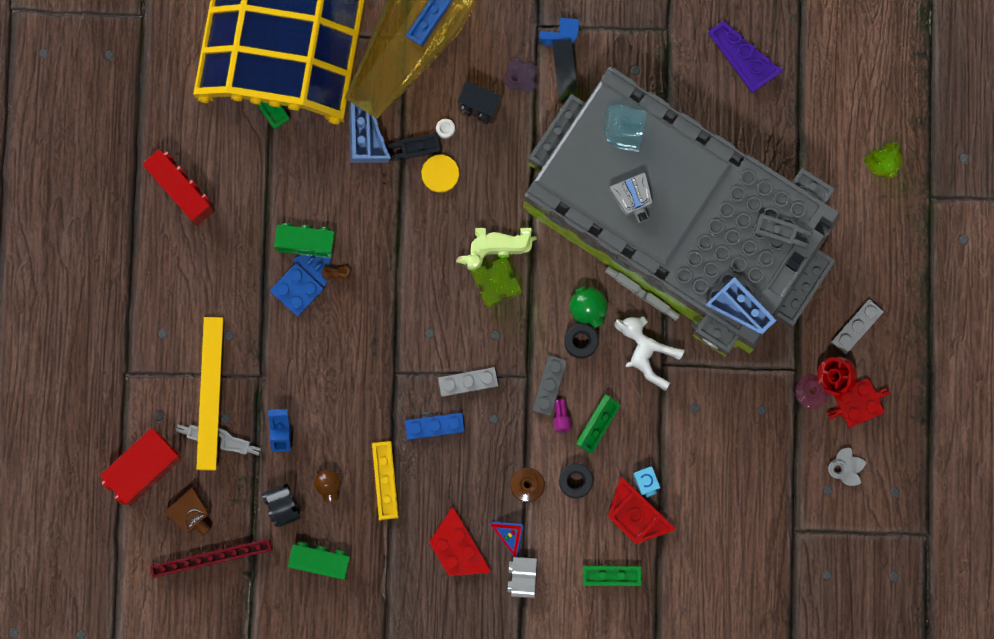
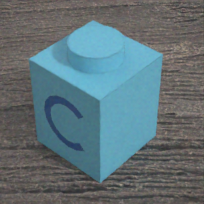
M652 466L633 473L641 496L645 494L646 497L657 494L656 490L660 489Z

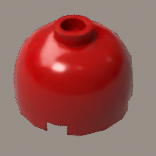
M830 357L819 365L817 371L818 382L822 384L825 392L831 395H841L854 387L857 380V370L854 364L845 357Z

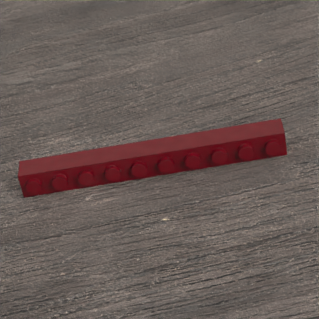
M265 539L151 565L152 578L272 551L270 539Z

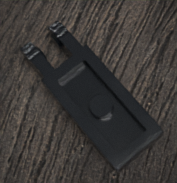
M437 133L403 139L400 142L386 145L387 150L402 147L403 152L390 155L391 159L389 161L406 160L441 152Z

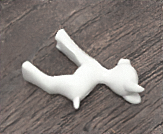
M629 317L623 321L616 319L614 322L615 328L625 336L634 339L637 343L631 361L626 364V367L633 366L643 372L645 379L666 391L670 382L653 372L649 359L653 352L656 351L680 360L685 350L663 345L645 336L642 332L643 327L647 324L645 317Z

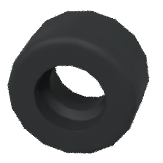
M584 323L571 326L564 337L566 351L578 359L590 357L596 351L599 344L597 331L592 326ZM585 334L588 337L589 343L585 348H578L574 344L576 335Z
M570 464L562 470L559 476L560 489L570 498H582L593 487L594 479L592 472L583 464ZM575 473L580 474L584 480L583 485L577 489L571 487L568 482L569 477Z

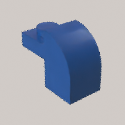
M560 18L559 33L540 31L539 43L552 47L553 40L571 38L573 46L578 36L579 19Z
M288 409L268 410L271 451H291V424Z

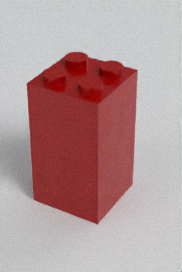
M151 428L100 475L103 479L101 483L106 489L113 490L116 493L114 497L121 505L132 506L183 458L157 430Z

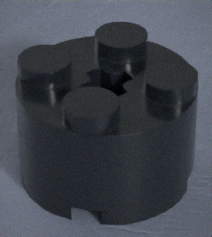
M288 483L272 488L262 494L264 503L270 510L268 511L269 517L274 522L275 527H282L301 519L300 510L294 495L289 492L291 488Z

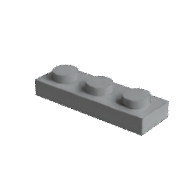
M869 299L831 343L846 355L881 316L883 311Z
M495 367L438 378L441 397L498 387Z

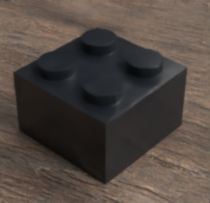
M466 81L457 101L458 110L464 116L470 117L472 115L477 117V120L483 124L488 125V122L493 124L502 104V96Z

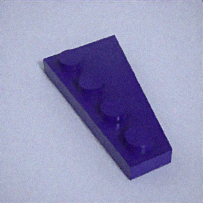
M724 21L708 31L707 34L751 93H754L783 72L781 68L774 65L769 58L762 55L751 43L749 44L740 34Z

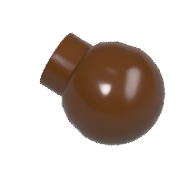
M332 470L319 472L315 477L314 487L323 496L324 502H332L339 499L338 491L341 481L338 474Z

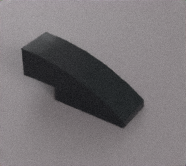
M571 38L553 40L552 46L559 102L567 101L571 94L578 98Z

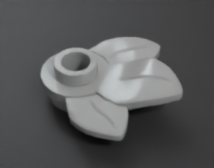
M844 448L837 453L836 460L829 464L828 472L833 478L841 479L845 485L856 486L861 484L857 473L865 467L866 461L858 457H852V449ZM835 466H840V473L835 472Z

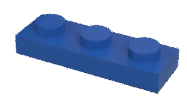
M429 0L406 34L407 39L423 47L454 0Z
M462 413L405 420L407 440L464 433Z

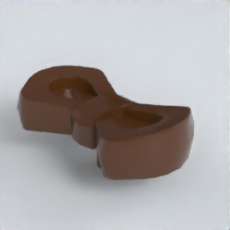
M324 266L321 272L325 280L333 277L334 279L340 277L347 280L351 274L347 266L340 268Z

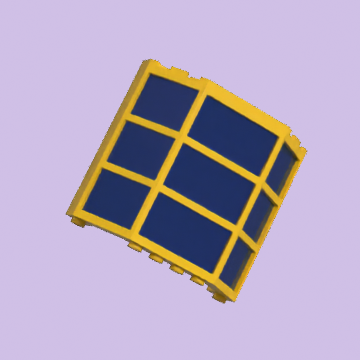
M210 0L193 93L194 97L202 103L214 101L215 97H231V100L234 101L246 99L250 100V103L253 104L265 102L269 103V106L277 108L280 105L288 106V109L299 111V108L324 115L325 119L329 120L328 122L331 124L345 123L366 0Z

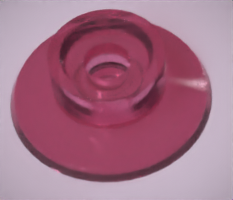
M813 374L802 377L795 387L796 399L802 406L809 409L823 406L828 400L829 393L823 390L824 387L818 382L817 375ZM810 388L816 390L814 395L810 393Z

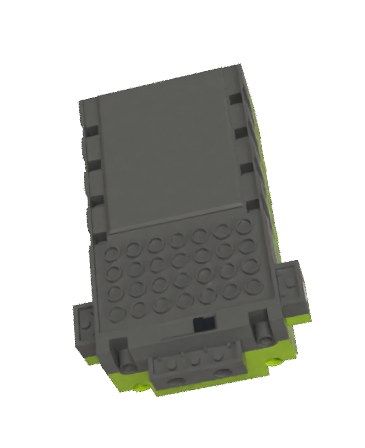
M613 67L608 68L586 103L572 94L569 96L529 156L528 165L537 170L539 174L524 195L523 208L541 223H544L570 242L578 245L604 264L622 273L678 312L699 324L692 336L723 356H726L732 347L736 348L737 346L750 354L763 336V334L706 306L734 277L776 320L791 329L836 261L819 250L840 218L839 212L826 205V202L835 190L833 187L801 168L793 182H790L749 155L746 156L735 149V146L727 140L707 131L699 122L688 115L679 113L660 97L640 88L632 79ZM645 172L652 206L645 209L649 219L638 223L635 214L627 217L624 215L612 197L609 188ZM760 214L798 225L799 228L813 232L812 237H804L798 233L795 236V239L808 243V249L795 245L791 246L754 234Z

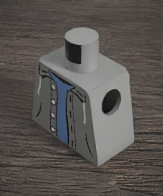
M645 172L610 186L609 191L626 217L635 214L638 223L649 219L645 209L652 206V199Z

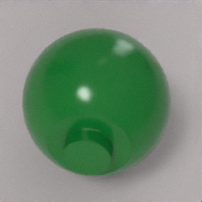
M586 286L576 289V294L571 297L569 304L572 317L578 323L588 324L593 328L604 324L603 317L608 309L604 294L593 287L586 288Z

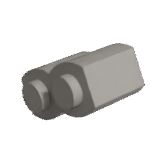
M513 557V561H509V573H512V581H508V593H511V597L535 598L537 559Z

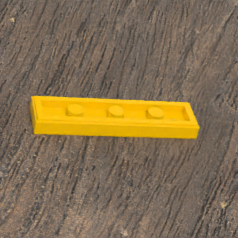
M391 441L372 443L379 520L397 519L399 517Z

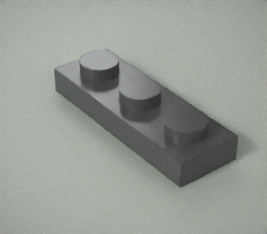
M548 355L532 411L551 416L566 360Z

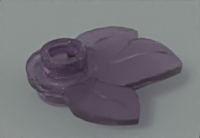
M514 57L507 65L508 73L504 77L505 85L509 89L519 88L524 92L534 90L537 85L532 79L537 73V66L532 63L522 64L519 57ZM511 77L516 78L517 81H516V82L512 81V80H511Z

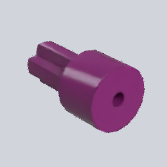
M557 400L555 402L556 418H554V429L556 433H566L572 430L571 418L567 416L566 401Z

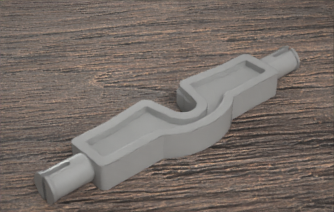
M610 266L606 269L605 273L613 277L615 281L665 315L667 314L675 321L680 316L669 305L652 293L644 291L640 285L622 273L617 272Z
M177 425L176 432L186 434L188 439L198 441L197 426L190 425L186 427ZM218 429V436L222 438L220 446L222 450L247 455V453L260 455L261 448L250 445L249 441L232 437L223 429Z

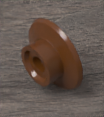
M522 468L512 476L510 488L518 500L532 502L543 494L545 482L539 471L533 468ZM524 482H531V487L525 488Z

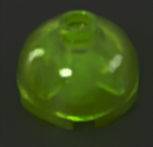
M897 143L884 145L885 149L881 151L876 149L864 159V163L871 174L882 178H892L898 174L897 171L903 163V154Z

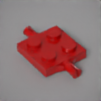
M869 378L855 383L850 391L841 395H833L837 403V409L827 412L828 418L831 420L841 416L845 420L848 429L883 415L885 412L880 404V398L890 395L887 387L876 391Z

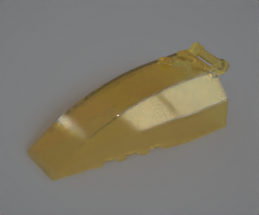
M387 0L345 99L378 119L457 37L477 6L476 0H454L423 47L407 39L406 34L429 0Z

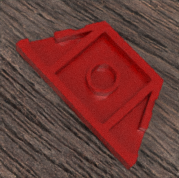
M623 477L619 479L608 518L630 540L638 544L675 530Z
M451 508L429 541L448 576L490 573L488 565L454 508Z

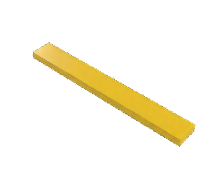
M204 317L197 470H217L224 318Z

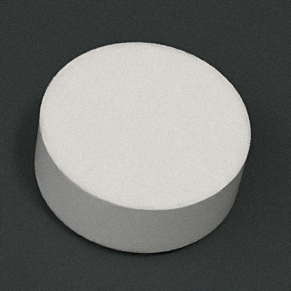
M442 119L436 125V132L441 138H450L455 132V125L449 119Z

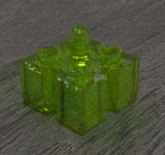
M506 256L492 262V268L488 270L483 266L471 271V276L477 289L480 287L483 289V292H480V296L486 309L500 304V298L504 296L509 300L522 293L516 277L511 279L509 276L512 274V269Z

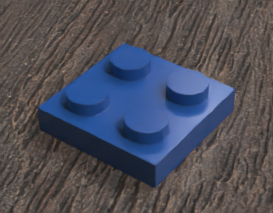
M295 263L271 288L270 292L299 317L324 289Z

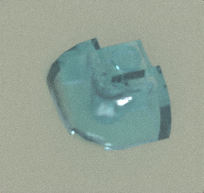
M609 105L604 122L606 139L613 147L639 153L647 111L628 108V106Z

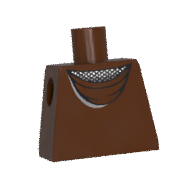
M194 488L188 490L164 511L169 518L188 533L196 528L204 536L211 530L204 521L210 516V513Z

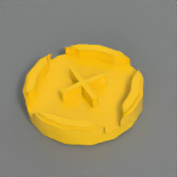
M435 155L423 164L421 171L422 180L431 191L445 193L453 189L457 184L459 168L450 157Z

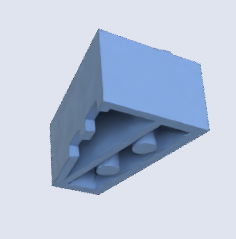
M351 102L348 107L350 163H388L391 158L387 152L370 102Z
M735 277L706 304V306L760 334H763L777 321Z

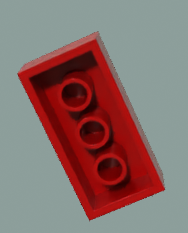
M158 149L142 165L190 220L198 226L214 212L211 208L213 204L204 193L202 195L199 194L201 190L192 179L187 181L188 176L179 165L177 167L174 166L176 162L167 151L163 153Z

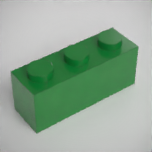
M290 223L277 224L274 243L275 252L332 258L335 233L330 228L325 227L312 229L308 225L295 227Z
M298 542V545H292L288 567L346 580L351 557L347 556V552L336 550L335 553H330L328 548L317 546L316 549L309 548V544Z

